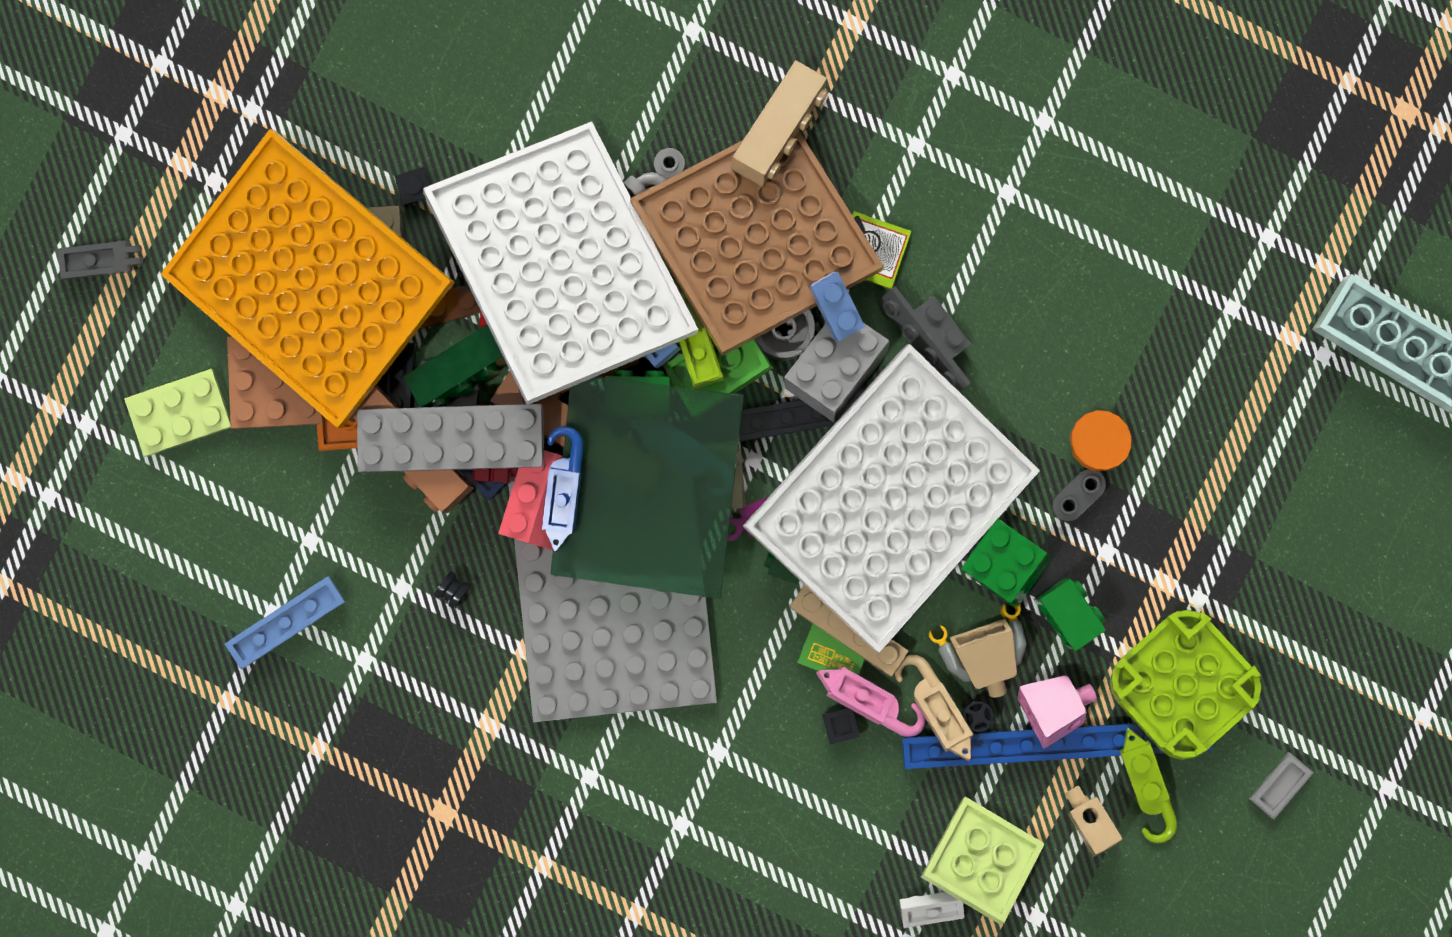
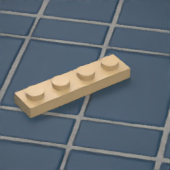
M803 585L789 608L890 677L893 676L909 652L891 639L880 653H876L805 585Z

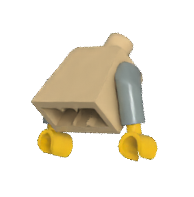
M1003 604L1000 609L1003 620L950 637L951 643L947 642L948 633L945 627L940 625L944 631V636L940 640L934 639L931 631H929V637L932 642L940 646L938 651L947 669L963 682L972 681L975 689L987 686L989 696L993 698L1006 694L1007 689L1004 680L1017 675L1016 666L1021 663L1027 646L1022 622L1017 619L1021 612L1020 605L1015 609L1014 615H1009L1006 612L1005 604Z

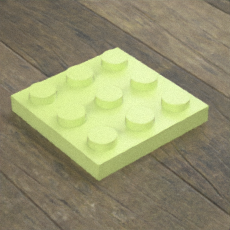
M964 797L958 805L921 878L1002 925L1030 874L1044 843L971 799Z

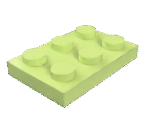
M209 369L124 398L144 457L231 428L230 416L214 369Z

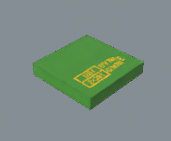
M812 623L797 663L817 671L838 670L844 667L859 675L865 659Z

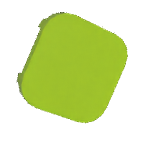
M1178 610L1169 615L1119 660L1113 668L1110 678L1111 692L1118 704L1161 751L1169 757L1180 760L1193 759L1209 749L1256 706L1260 700L1261 675L1255 665L1252 667L1210 622L1212 620L1203 612L1199 613L1191 610Z

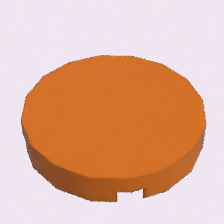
M1096 410L1085 414L1074 424L1070 433L1071 451L1074 458L1083 467L1091 471L1101 472L1115 469L1127 458L1131 449V434L1128 426L1119 416L1109 411Z

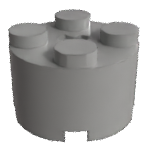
M810 310L785 322L786 326L792 327V330L788 331L787 336H781V332L775 331L774 328L755 338L764 354L772 359L781 361L791 360L800 356L811 343L815 332L814 318Z

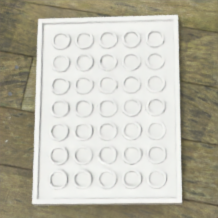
M592 122L423 188V194L527 405L698 333V328L649 232L630 203L631 197Z
M907 344L743 527L876 653H880L1040 470L910 344Z

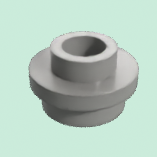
M665 148L658 152L655 157L654 167L656 172L667 179L684 170V157L674 148ZM666 158L674 159V167L666 168L663 164Z

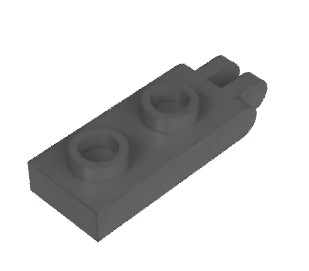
M129 241L57 248L60 278L62 280L132 272V266L144 264L142 257L131 258L130 254L141 253L142 246H129Z

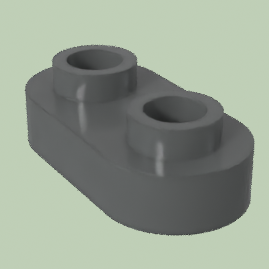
M1089 469L1077 474L1054 497L1052 501L1054 515L1062 521L1077 519L1103 494L1106 487L1103 475L1100 472ZM1087 479L1095 481L1096 486L1093 490H1088L1085 487ZM1066 500H1070L1074 504L1073 510L1070 512L1065 511L1063 508V503Z

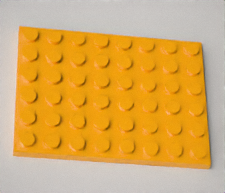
M273 129L268 130L161 272V275L335 427L341 429L455 283Z

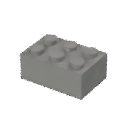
M825 323L784 377L786 390L834 423L889 352V340L865 323L864 328L839 342L834 340Z

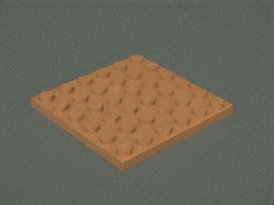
M800 131L795 136L797 143L790 155L784 154L779 161L782 165L778 174L773 180L768 178L763 187L731 169L732 157L741 145L742 141L630 198V203L649 232L655 246L722 356L817 306L808 286L830 273L838 272L846 289H849L883 271V264Z

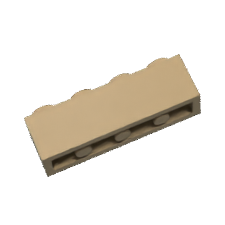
M795 60L733 155L731 169L762 187L768 178L773 180L781 168L782 164L779 161L784 154L789 156L797 143L795 136L799 130L805 131L813 117L810 114L815 105L820 107L828 94V91L825 90L827 78Z

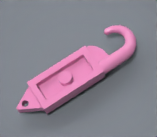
M844 667L838 670H820L816 672L828 691L826 696L878 725L881 724L905 737H914L921 733L925 727L926 718L916 703H912L911 707L916 711L917 722L913 726H908L897 720L899 713L898 701L889 692Z

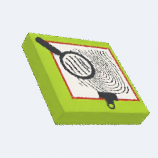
M854 211L853 218L884 266L883 271L864 281L891 290L911 231Z

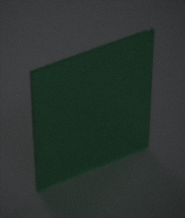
M601 376L593 377L570 387L566 426L574 428L583 439L582 477L575 533L570 534L557 551L553 549L550 575L721 599L744 395ZM566 435L563 458H570L572 442ZM555 539V543L559 544V540Z

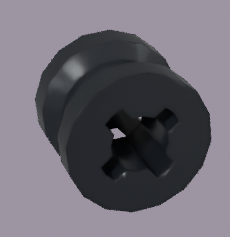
M450 571L433 596L437 599H444L448 602V606L454 610L471 585L466 581H459L456 574Z
M979 700L968 702L961 712L970 730L975 732L987 730L994 720L991 707Z

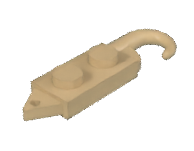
M918 655L905 656L895 671L897 681L902 682L901 673L906 665H914L919 669L924 680L919 682L915 688V702L945 752L951 751L970 761V739L973 738V733L943 683L939 681L930 664L923 657Z

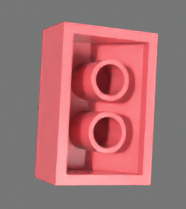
M544 450V467L518 468L498 534L554 551L546 530H542L548 472L554 461L567 457ZM583 462L581 466V483L587 467V464ZM555 539V543L559 544V540ZM562 545L560 546V548H559L556 552H560V551H561Z

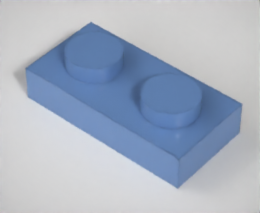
M834 271L808 286L835 341L839 342L865 327L838 272Z

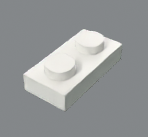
M945 891L900 899L904 928L964 918L963 902Z

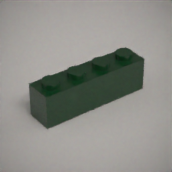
M487 324L403 377L420 408L447 407L449 401L455 397L471 393L479 382L491 380L501 373L500 369L507 366V363Z

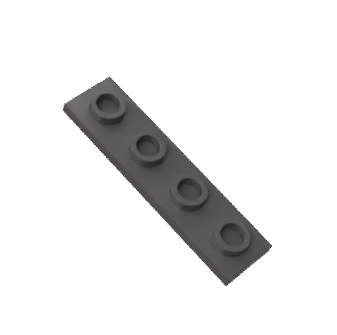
M894 286L877 301L885 314L892 319L902 332L903 337L959 392L971 383L953 360L956 355L971 343L934 296L914 310L896 286Z

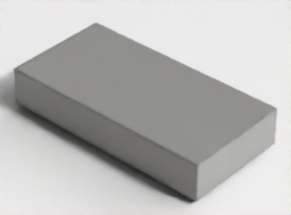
M1288 752L1249 797V800L1270 818L1275 819L1311 777L1313 772Z

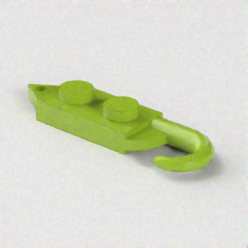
M1127 728L1123 749L1119 751L1138 805L1146 814L1156 815L1162 813L1166 825L1164 832L1159 835L1151 834L1147 828H1143L1142 833L1150 842L1164 843L1175 835L1177 819L1149 740L1144 741L1131 729Z

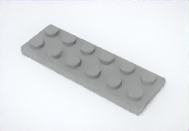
M524 404L357 410L358 472L544 467L543 405Z

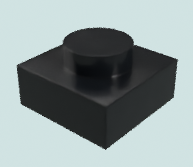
M424 167L394 176L404 207L426 200L423 188L430 185Z
M846 707L822 714L830 744L860 737L853 710Z

